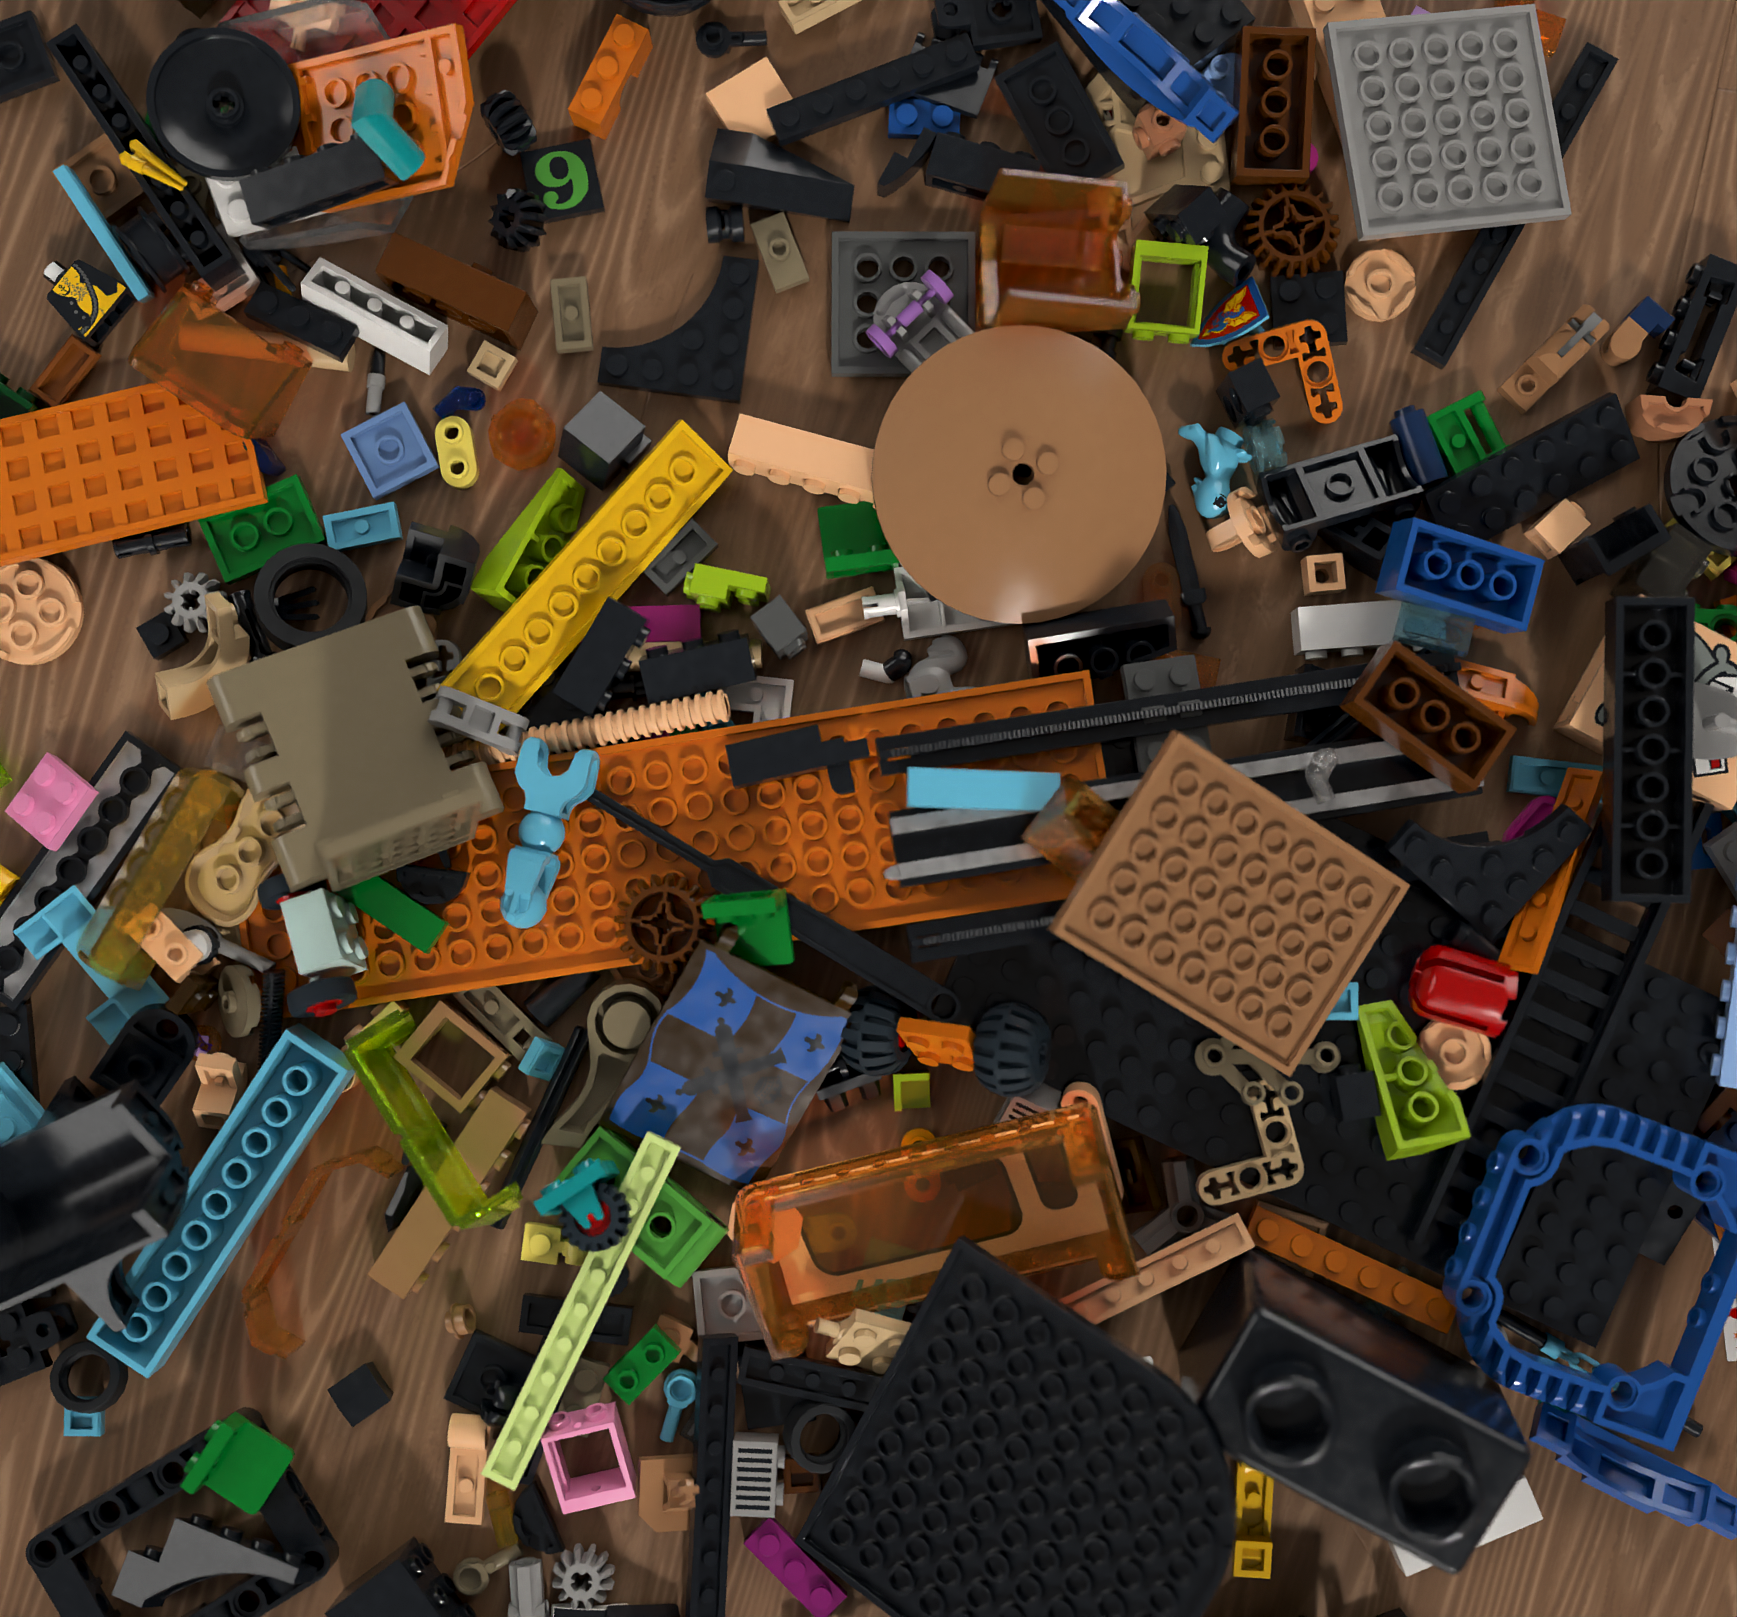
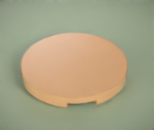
M40 558L0 567V658L21 665H38L52 661L62 655L78 637L84 618L83 598L74 579L60 566Z

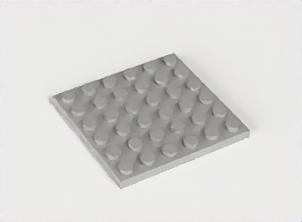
M1535 4L1328 22L1325 25L1323 33L1358 241L1565 220L1572 214Z

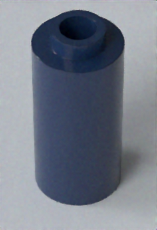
M1410 405L1394 412L1395 419L1391 420L1389 424L1393 435L1396 434L1399 439L1402 457L1412 479L1424 488L1448 478L1447 470L1424 409L1416 410L1414 405Z

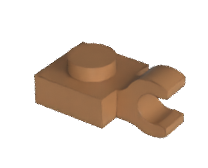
M662 1312L657 1325L682 1349L673 1362L679 1364L683 1354H685L697 1363L698 1341L691 1338L696 1327Z

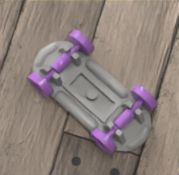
M928 270L920 277L923 284L904 282L887 290L876 304L873 313V324L865 331L869 339L883 354L890 359L895 355L911 373L928 357L944 346L961 337L975 333L947 304L954 295L948 286L931 270Z

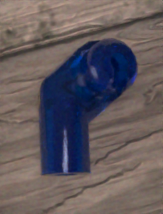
M456 386L432 409L442 419L452 416L457 410L479 411L486 405V396L478 388Z

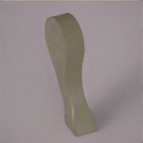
M634 978L616 980L605 986L594 998L587 1017L590 1071L586 1085L570 1107L555 1120L541 1144L583 1147L586 1138L602 1116L665 1003L660 992L649 983Z

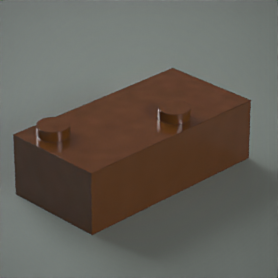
M1243 26L1237 35L1233 106L1240 113L1232 121L1229 185L1276 186L1279 183H1283L1285 187H1289L1291 184L1297 183L1298 187H1301L1309 179L1316 28Z
M394 231L375 269L377 275L392 293L517 350H521L538 314L526 291L493 277V272L487 267L473 262L472 266H469Z
M1396 640L1379 647L1339 706L1458 794L1475 791L1517 730V728Z

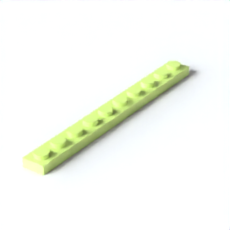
M649 1130L647 1131L619 1188V1192H623L627 1197L625 1199L626 1203L631 1206L629 1217H632V1221L627 1227L629 1231L626 1236L620 1239L621 1242L616 1246H612L604 1251L588 1252L481 1475L514 1491L517 1488L682 1146Z

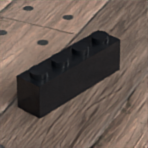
M355 133L350 136V141L342 144L328 143L321 145L317 148V153L308 156H290L284 159L283 165L278 167L254 169L251 171L250 177L239 180L251 224L270 230L398 185L400 181L398 176L370 146Z

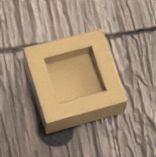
M484 340L467 372L469 375L500 392L518 360L516 357Z

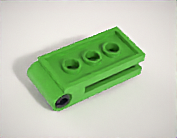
M600 1126L554 1181L558 1179L561 1182L566 1179L569 1180L575 1176L572 1170L590 1158L593 1161L598 1158L600 1160H613L620 1174L615 1177L614 1184L608 1185H614L619 1191L638 1149L620 1134ZM667 1176L633 1246L632 1252L663 1279H667L675 1286L681 1288L729 1229L708 1208L670 1176ZM657 1216L668 1218L672 1224V1229L660 1231L654 1224V1218Z

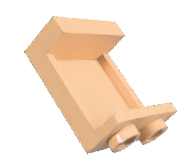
M153 903L149 904L124 927L131 937L175 982L182 984L187 976L209 974L221 963L217 957H214L210 963L193 968L204 958V954Z

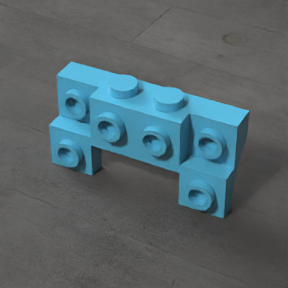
M73 885L15 929L13 933L28 948L36 960H39L62 942L109 998L85 1018L106 1040L107 1044L111 1045L126 1022L137 1010L150 1004H164L170 998L142 966L147 959L133 943L127 948L118 937L124 931L110 915L103 919L78 888Z

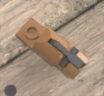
M1583 304L1497 389L1521 415L1527 412L1609 330V323L1605 318L1601 319L1594 312L1596 309L1590 305Z

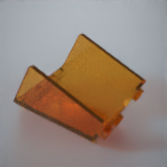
M1000 168L980 210L978 221L980 247L978 250L975 249L976 325L984 327L985 330L1013 325L1040 326L1062 332L1125 329L1132 316L1138 313L1141 300L1140 293L1136 292L1135 286L1129 283L1125 284L1124 281H1121L1120 276L1123 252L1118 249L1117 234L1124 221L1129 220L1132 213V199L1128 198L1127 182Z

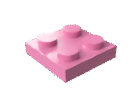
M47 752L5 812L47 849L57 852L99 791L61 759Z

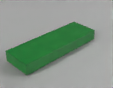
M379 875L336 892L425 954L430 953L449 922L418 901L413 900L409 895Z

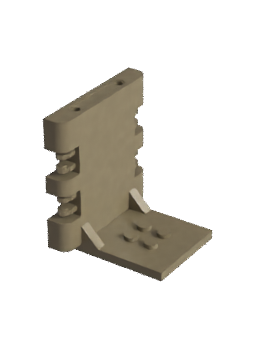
M420 606L404 608L224 671L211 677L206 682L226 733L252 725L236 734L239 742H250L268 734L271 739V744L255 748L245 755L247 764L259 762L243 771L254 803L277 794L280 795L265 801L266 811H276L290 804L297 803L300 812L277 820L273 824L275 833L287 831L303 824L306 825L286 833L271 842L291 893L326 879L330 884L332 892H337L475 838L478 821L504 812V805L486 762H477L451 772L450 769L472 761L475 755L473 750H463L445 758L442 748L457 744L466 736L454 731L448 732L450 731L449 729L439 728L428 722L431 710H436L439 700L435 698L438 694L436 690L441 683H435L417 690L414 682L430 677L439 670L436 663L425 662L439 658L440 652ZM453 705L450 715L460 718L461 709L457 705Z

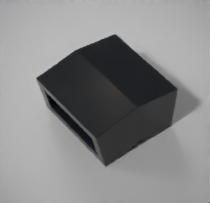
M373 1362L363 1364L327 1389L336 1406L352 1427L390 1402L394 1393L384 1381Z

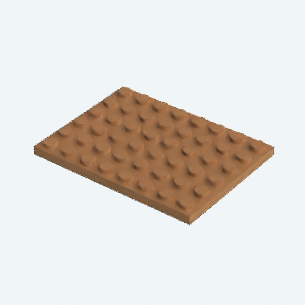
M1172 730L1048 929L1290 1077L1410 885L1180 732Z

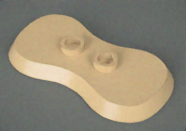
M249 788L246 790L229 829L221 838L201 849L192 858L186 871V893L194 907L205 918L216 925L232 927L240 924L252 914L259 901L257 887L267 880L270 874L280 865L271 842L286 833L306 826L303 824L287 831L276 833L273 828V824L277 820L300 812L297 803L290 804L276 811H266L265 801L280 794L254 803Z

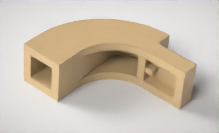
M219 592L204 595L208 622V639L202 652L193 661L184 666L155 673L159 705L171 720L194 715L213 706L214 701L206 682L219 673L247 663L250 637L238 624V616L233 603H228Z

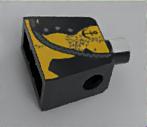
M79 259L74 261L69 269L60 262L53 261L46 267L43 274L44 278L54 285L47 294L46 299L72 329L96 349L99 348L137 301L130 288Z

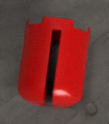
M1432 945L1421 954L1412 969L1409 981L1410 988L1408 989L1410 1006L1419 1016L1495 1038L1507 1024L1506 1021H1502L1500 1018L1507 1006L1508 999H1516L1518 972L1510 970L1512 966L1447 946Z

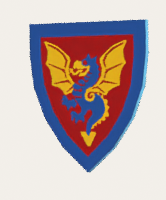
M1253 276L1223 297L1201 323L1200 335L1193 338L1190 344L1192 347H1210L1220 344L1225 346L1231 340L1237 339L1246 333L1251 335L1265 331L1260 324L1270 318Z

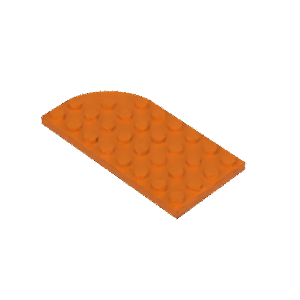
M150 383L0 419V567L268 503L259 452L247 428L218 400L188 386L172 383Z

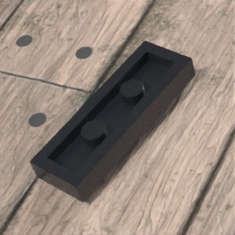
M262 281L244 309V313L248 318L343 363L360 333L356 326Z
M525 1292L522 1300L518 1332L548 1336L566 1298ZM606 1303L588 1341L628 1346L634 1306Z

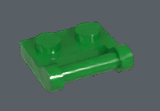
M1482 390L1427 416L1438 449L1451 476L1510 445H1505L1484 404L1486 398ZM1465 410H1471L1492 450L1491 453L1486 455L1464 412Z

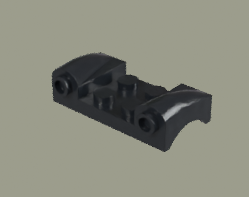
M1396 434L1258 473L1256 488L1282 549L1294 553L1307 550L1316 539L1317 530L1379 511L1383 512L1385 519L1388 521L1413 518L1420 507L1424 492L1422 486L1412 479L1405 466L1399 439Z

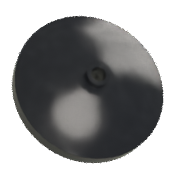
M224 27L204 28L190 32L175 40L162 52L156 60L148 79L146 105L153 130L169 155L195 174L213 180L239 181L250 177L251 171L260 167L273 168L287 155L296 140L301 123V102L296 81L282 57L271 46L254 35ZM224 106L233 108L227 114H222L220 111Z

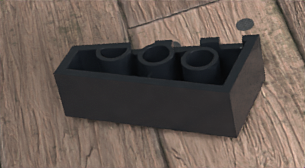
M1166 599L1070 614L1044 622L1022 624L1028 679L1089 670L1091 680L1098 677L1102 680L1112 676V672L1120 669L1122 665L1146 662L1177 650L1175 616Z

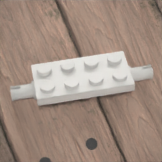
M897 567L893 570L896 589H893L894 593L861 597L865 620L897 614V618H901L904 641L1017 625L979 619L955 610L939 600L929 602L926 591L912 579L903 567Z

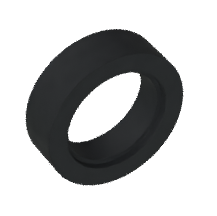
M314 543L293 545L274 554L258 573L254 586L255 612L258 623L267 638L280 649L287 650L364 623L367 613L366 584L358 567L340 551L326 545ZM302 570H319L330 574L341 583L346 591L348 605L344 615L335 625L322 631L305 632L291 627L281 619L274 606L276 590L285 578Z

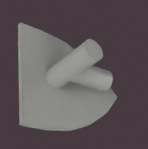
M1694 682L1693 759L1719 760L1737 756V697L1728 691Z

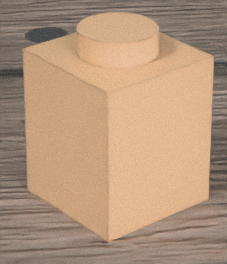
M1565 498L1554 504L1524 535L1549 560L1568 547L1591 523L1585 518L1586 513L1577 503L1569 502Z

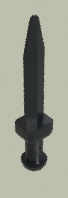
M1171 504L1168 508L1169 537L1182 588V593L1178 596L1182 607L1189 610L1193 631L1190 632L1191 636L1196 640H1204L1211 634V627H1207L1202 606L1207 599L1205 588H1200L1186 527L1175 505Z

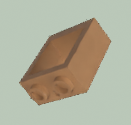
M443 999L436 1004L393 1058L458 1112L463 1113L469 1108H472L474 1111L478 1108L488 1093L485 1091V1088L493 1079L499 1082L512 1067L508 1060L513 1054L450 1000ZM448 1020L495 1057L463 1097L417 1060V1057Z

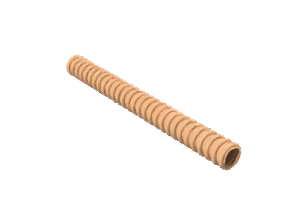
M720 689L714 695L711 691L706 692L704 697L701 694H696L694 699L685 696L683 701L675 698L672 700V703L665 700L661 702V705L651 703L648 708L645 705H640L638 710L634 707H629L627 712L619 709L616 714L612 711L607 712L605 716L599 713L594 718L585 716L582 721L579 718H574L572 723L564 720L561 725L553 722L550 727L546 724L541 725L539 729L533 726L528 731L522 732L519 743L523 745L524 741L529 737L540 738L547 744L549 755H553L554 752L556 754L564 753L565 750L572 752L575 751V748L583 750L586 749V746L595 748L598 743L601 746H606L608 741L612 744H617L619 739H622L623 742L629 741L630 737L638 740L641 738V735L648 738L654 732L657 736L662 735L664 730L667 733H673L675 728L683 731L685 726L694 729L696 724L704 727L707 725V722H711L713 725L717 724L718 720L728 722L731 717L730 704L727 694ZM470 739L465 740L463 744L459 742L442 748L445 758L463 750H473L475 755L472 761L450 769L451 771L477 762L484 761L487 765L511 760L515 761L519 758V754L518 756L508 755L497 748L477 740L472 742Z

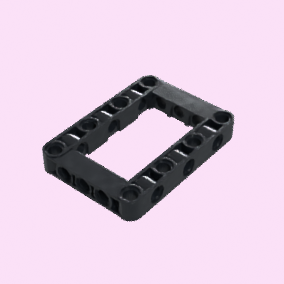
M243 1407L236 1410V1412L272 1435L262 1415L257 1410L251 1407ZM229 1414V1415L226 1416L225 1418L221 1419L220 1421L223 1422V1421H224L226 1418H228L231 1414ZM211 1426L52 1523L29 1541L26 1547V1559L61 1617L121 1616L119 1609L114 1610L100 1586L103 1582L100 1577L95 1578L82 1553L89 1546L182 1490L183 1488L180 1486L188 1474L184 1472V1476L177 1475L172 1469V1462L179 1463L184 1470L191 1457L196 1452L202 1453L209 1443L204 1440V1437ZM290 1464L265 1501L260 1512L283 1551L288 1550L300 1553L306 1557L305 1563L317 1567L312 1583L291 1584L269 1576L249 1574L231 1585L208 1605L204 1602L181 1617H261L322 1579L336 1563L339 1557L338 1543ZM109 1501H113L119 1506L120 1515L110 1510ZM46 1541H50L55 1545L56 1554L47 1549ZM310 1551L319 1552L324 1559V1563L318 1564L314 1562L310 1557ZM247 1590L256 1592L259 1595L260 1602L251 1601L247 1596Z

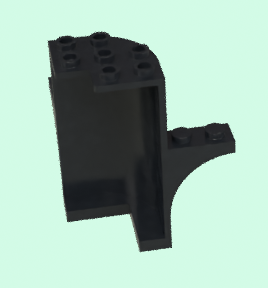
M73 1076L63 1082L35 1128L0 1144V1311L65 1282L114 1332L127 1327L140 1300L131 1290L125 1279L122 1258L170 1235L185 1205L189 1189V1167H182L179 1153L180 1150L184 1149L181 1137L167 1113L136 1079L96 1098L76 1076Z

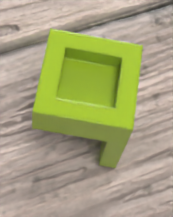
M908 1070L893 1073L895 1111H902L904 1108L931 1107L929 1070Z

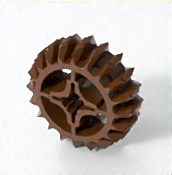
M1279 183L1274 188V192L1267 188L1261 194L1262 199L1255 198L1251 203L1253 210L1246 212L1244 219L1248 223L1243 225L1241 232L1249 236L1244 240L1243 247L1254 248L1251 253L1256 256V259L1260 258L1262 260L1258 266L1259 271H1263L1269 266L1273 268L1270 276L1276 277L1280 271H1283L1285 278L1291 279L1295 271L1296 274L1303 278L1306 277L1308 270L1316 273L1320 269V263L1326 265L1331 259L1329 252H1334L1338 246L1337 242L1333 239L1338 238L1340 229L1333 225L1338 222L1339 215L1328 214L1333 207V202L1322 204L1320 200L1324 195L1323 191H1319L1313 196L1310 194V184H1306L1304 189L1300 191L1298 190V184L1293 183L1287 191L1283 183ZM1278 209V224L1273 225L1270 230L1264 231L1265 216L1271 211ZM1296 209L1303 211L1308 216L1300 215ZM1288 226L1290 231H1285L1284 229ZM1317 231L1316 248L1304 254V238L1309 237L1311 232ZM1273 246L1283 248L1286 254L1277 251Z
M669 873L665 876L664 885H662L661 879L657 874L651 875L652 887H649L641 879L637 881L638 888L641 891L640 894L632 889L626 891V895L633 900L632 903L628 904L620 901L618 907L626 910L627 913L626 917L615 916L614 921L616 923H625V929L616 931L615 936L617 938L628 937L629 940L623 943L620 949L623 952L629 951L632 948L635 949L629 958V961L632 963H636L644 957L642 963V970L649 971L653 963L656 962L655 970L657 974H664L666 963H668L671 973H678V961L681 960L682 964L686 965L690 958L689 955L693 953L700 938L712 943L710 939L702 937L704 931L714 932L716 930V926L705 924L701 904L709 899V897L703 896L696 900L695 897L701 888L698 885H693L686 891L688 879L685 877H681L676 886H674V875ZM662 894V901H659L658 908L654 914L638 916L641 908L649 899ZM674 894L681 897L688 904L694 921L683 920L678 917L675 910L676 903H673ZM667 914L668 920L673 921V923L682 924V927L673 926L672 929H667V934H663V928L648 924V921L664 919L662 915ZM637 927L647 928L652 931L655 939L654 945H657L656 953L650 951L642 943ZM692 932L689 941L682 949L668 955V948L671 946L673 937L677 933Z

